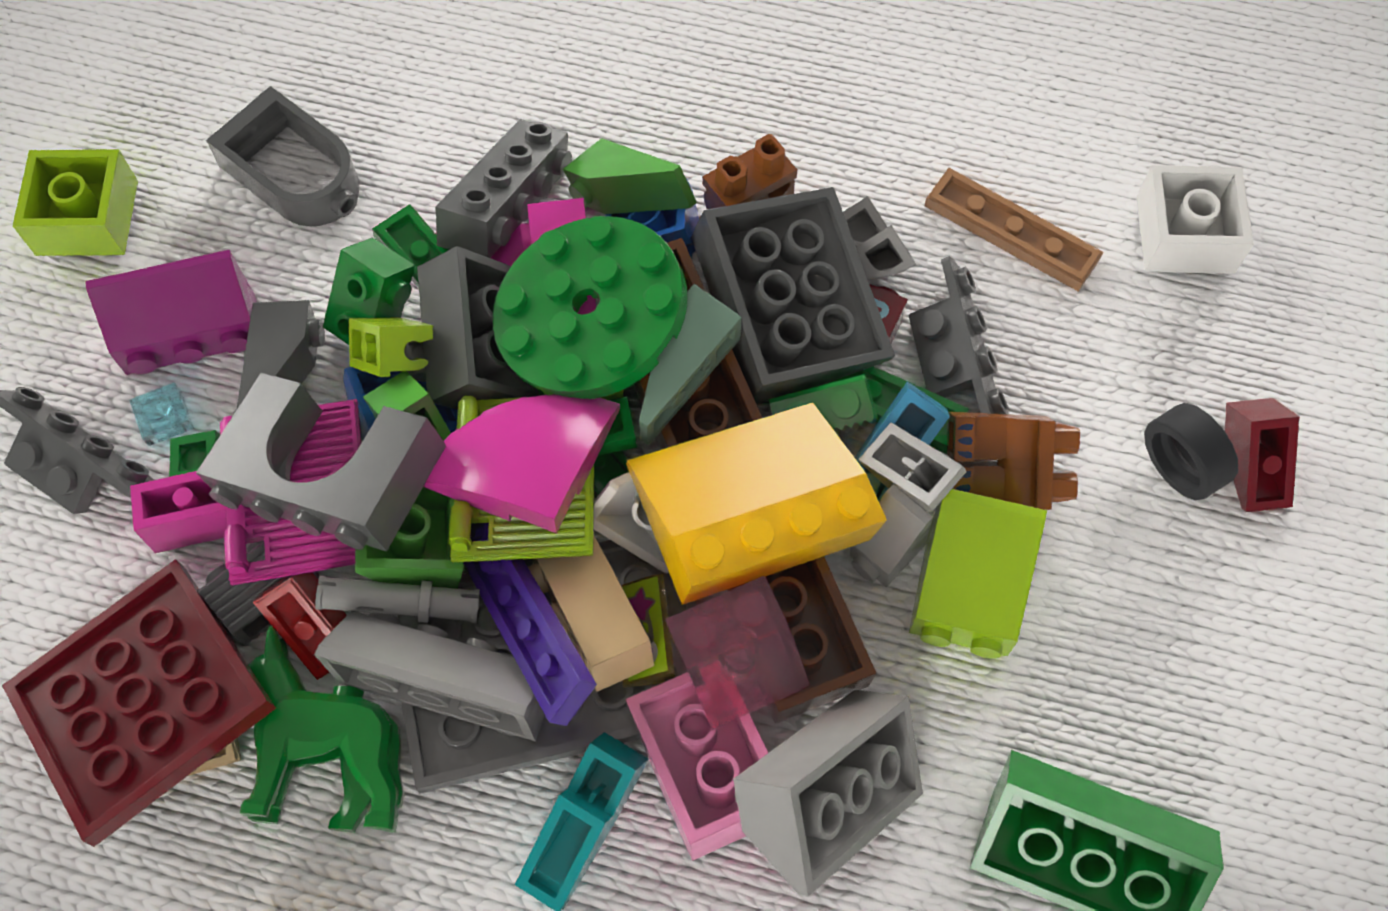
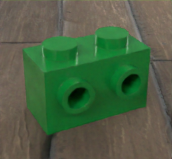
M373 237L341 249L322 327L349 345V318L401 317L404 305L412 291L410 283L415 265Z

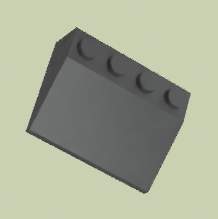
M834 187L703 211L691 238L710 295L742 317L740 340L732 348V351L756 404L769 402L771 398L827 384L890 361L895 357Z

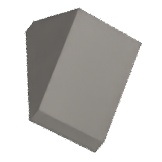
M890 423L858 459L888 489L894 484L925 511H933L967 472L961 464L893 423Z

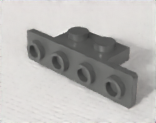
M950 256L941 259V264L950 298L908 314L926 389L942 397H948L974 387L980 413L1009 414L1005 396L1000 388L995 387L992 374L998 372L994 355L988 346H984L981 333L987 331L986 323L980 309L973 305L971 294L976 292L973 277L966 266L961 268Z
M16 387L15 390H0V407L22 422L4 465L72 514L87 513L102 479L127 497H131V485L155 480L149 476V470L145 466L135 461L126 460L113 451L114 446L112 443L101 437L90 435L78 426L79 421L67 413L56 411L44 403L45 398L40 393L25 387Z

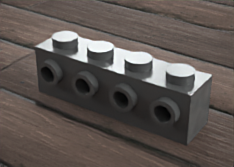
M519 119L435 206L437 246L448 250L458 246L491 258L501 246H505L516 228L522 222H526L529 219L527 204L539 203L542 199H546L556 182L561 177L566 176L563 168L572 162V153L568 151V132L552 128L543 122H530Z

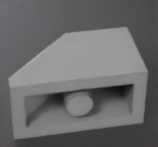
M894 484L879 501L887 521L870 541L850 547L849 555L854 559L851 565L864 579L871 583L877 579L886 588L925 547L933 519L930 514Z

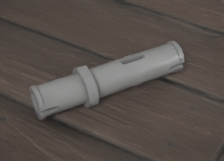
M320 575L318 580L320 585H317L315 606L316 610L331 609L372 614L418 617V622L428 623L429 618L463 620L476 623L479 589L433 587V581L422 580L421 585L329 578Z

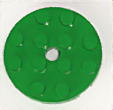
M595 216L573 221L554 230H549L543 233L537 241L531 244L518 257L500 285L493 311V331L498 349L510 368L524 383L527 382L531 386L542 390L546 395L555 394L572 398L595 399L619 392L650 373L659 364L656 358L666 348L671 338L677 339L687 310L688 294L684 273L673 251L663 238L652 229L633 220L611 216ZM588 295H591L594 299H600V303L593 312L584 315L578 314L581 305L588 300Z

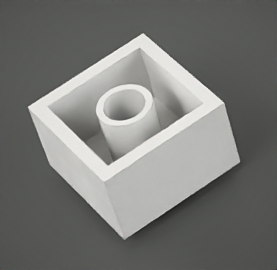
M1151 165L1136 195L1144 270L1147 272L1235 274L1254 246L1243 167Z

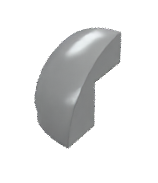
M868 196L843 211L867 280L893 276L916 265L892 225L887 227Z

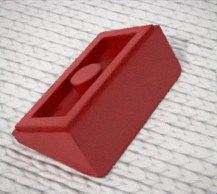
M313 572L285 576L256 598L253 604L316 680H319L330 672L315 656L318 645L347 614L343 610H316L317 585L320 584H318V578Z

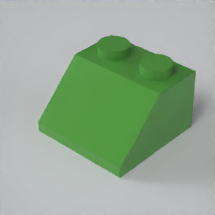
M423 487L387 552L365 545L363 550L355 549V573L378 582L421 585L422 580L433 581V587L458 589L463 573V562H451V546L449 544L451 507L454 506V499Z

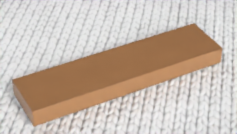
M951 168L946 170L926 197L924 206L1078 292L1104 253Z

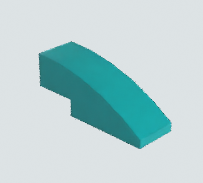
M605 732L590 742L568 788L559 794L514 885L554 911H563L620 815L649 758Z

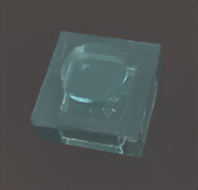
M175 382L129 400L141 437L148 446L194 429L182 392Z

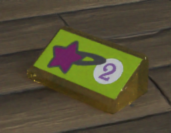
M655 574L622 584L621 587L650 640L654 661L653 667L623 680V688L661 684L675 678L664 574Z

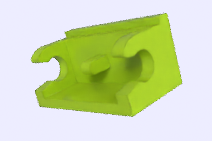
M401 317L349 318L350 367L379 377H390V372L416 371L428 365V360L417 357L409 360L405 356L404 349L410 341L423 342L433 339V325Z

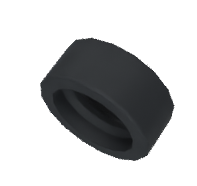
M1188 403L1176 405L1148 423L1144 431V439L1149 457L1159 474L1181 495L1193 500L1206 499L1232 482L1238 473V457L1233 443L1219 423L1198 406Z

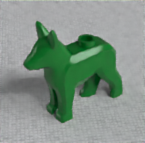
M269 627L264 654L254 658L248 665L276 709L255 724L256 780L250 798L242 802L240 814L248 816V819L253 822L279 824L282 807L295 768L328 763L340 759L344 798L340 810L330 818L328 829L355 833L365 816L364 828L396 833L398 809L403 806L404 800L400 772V727L380 704L364 699L365 692L358 688L338 685L333 687L332 694L307 691L301 677L289 660L286 642L282 638L279 639L273 627ZM370 804H371V809H370V811L366 814V812H367V810H368V808H369V806H370Z

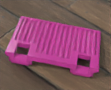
M357 399L318 405L323 412L294 458L290 481L304 483L323 479L338 471L354 456L362 443ZM232 416L222 418L220 422V435ZM240 505L237 510L226 507L227 529L224 531L225 567L229 571V581L232 586L355 565V549L339 541L333 534L322 531L320 536H314L304 532L291 521L283 518L274 523L258 516L249 507ZM264 541L265 560L249 562L247 560L246 544Z

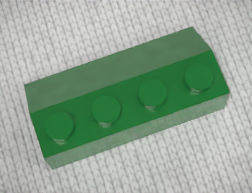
M1011 750L993 791L970 862V869L1073 911H1202L1224 869L1220 831Z

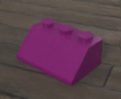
M230 249L85 281L86 290L108 352L126 375L133 373L147 374L159 367L177 363H195L203 357L225 352L238 353L246 350L252 305L257 303V298Z

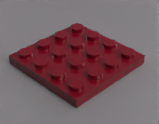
M176 559L2 685L81 840L92 847L97 846L276 709L214 611L197 591L199 588L189 572Z

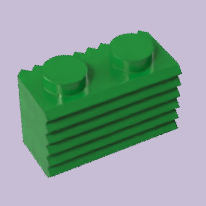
M865 375L769 399L772 415L814 403L837 435H839L841 430L848 433L850 428L857 431L859 426L866 428L869 423L875 426L878 422L870 384Z

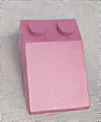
M722 657L625 699L670 812L692 861L746 837L742 832L733 779L768 754V751Z

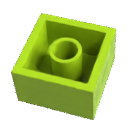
M119 149L29 150L12 227L35 256L125 255L138 179Z

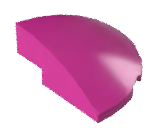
M555 394L529 398L522 397L502 403L484 411L480 416L469 421L460 429H456L443 441L446 447L423 487L455 500L468 502L470 506L505 520L511 521L512 517H516L557 534L575 494L579 495L620 410V404L603 398L581 399Z

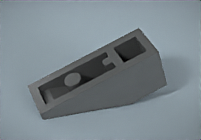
M309 300L253 303L237 409L260 373L302 384L315 367L317 348L324 346L325 329L322 327V319L315 318Z

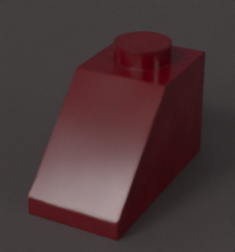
M1274 398L1226 403L1225 432L1233 443L1238 457V473L1233 481L1241 508L1245 512L1293 507L1300 416Z

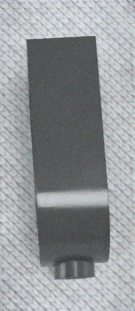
M272 86L268 87L206 140L220 168L294 224L308 227L326 225L341 217L348 216L357 205L360 188L359 178L345 143ZM288 127L336 163L340 170L335 179L325 188L309 194H294L278 187L247 161Z

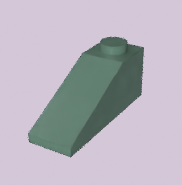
M695 284L687 291L685 320L677 339L671 338L666 348L656 358L659 364L650 372L639 418L640 438L648 446L740 340L742 317Z

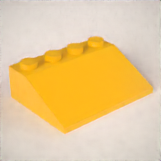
M814 403L627 460L626 463L682 605L870 541L887 521L866 472Z

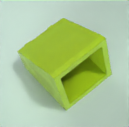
M951 489L937 505L926 541L909 633L919 635L921 641L933 646L946 647L953 643L970 647V651L973 654L984 658L995 659L1000 658L1001 655L1008 656L1018 642L1047 510Z

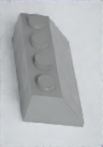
M351 611L318 645L315 656L339 684L355 687L362 691L532 741L537 739L545 715L516 660L513 657L496 653L497 647L486 641L468 638L465 644L447 639L448 633L431 625L419 624L416 630L399 625L400 620L390 614L369 613L368 616Z
M853 690L733 779L742 832L798 895L809 897L923 794L909 696Z

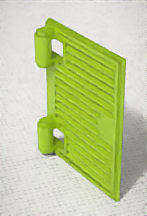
M464 396L458 403L457 429L480 416L484 411L519 398L476 400L473 396ZM594 465L579 495L575 494L557 534L516 517H512L511 521L505 520L470 506L468 502L454 499V506L451 507L449 528L451 562L593 556ZM471 523H489L488 541L471 540Z

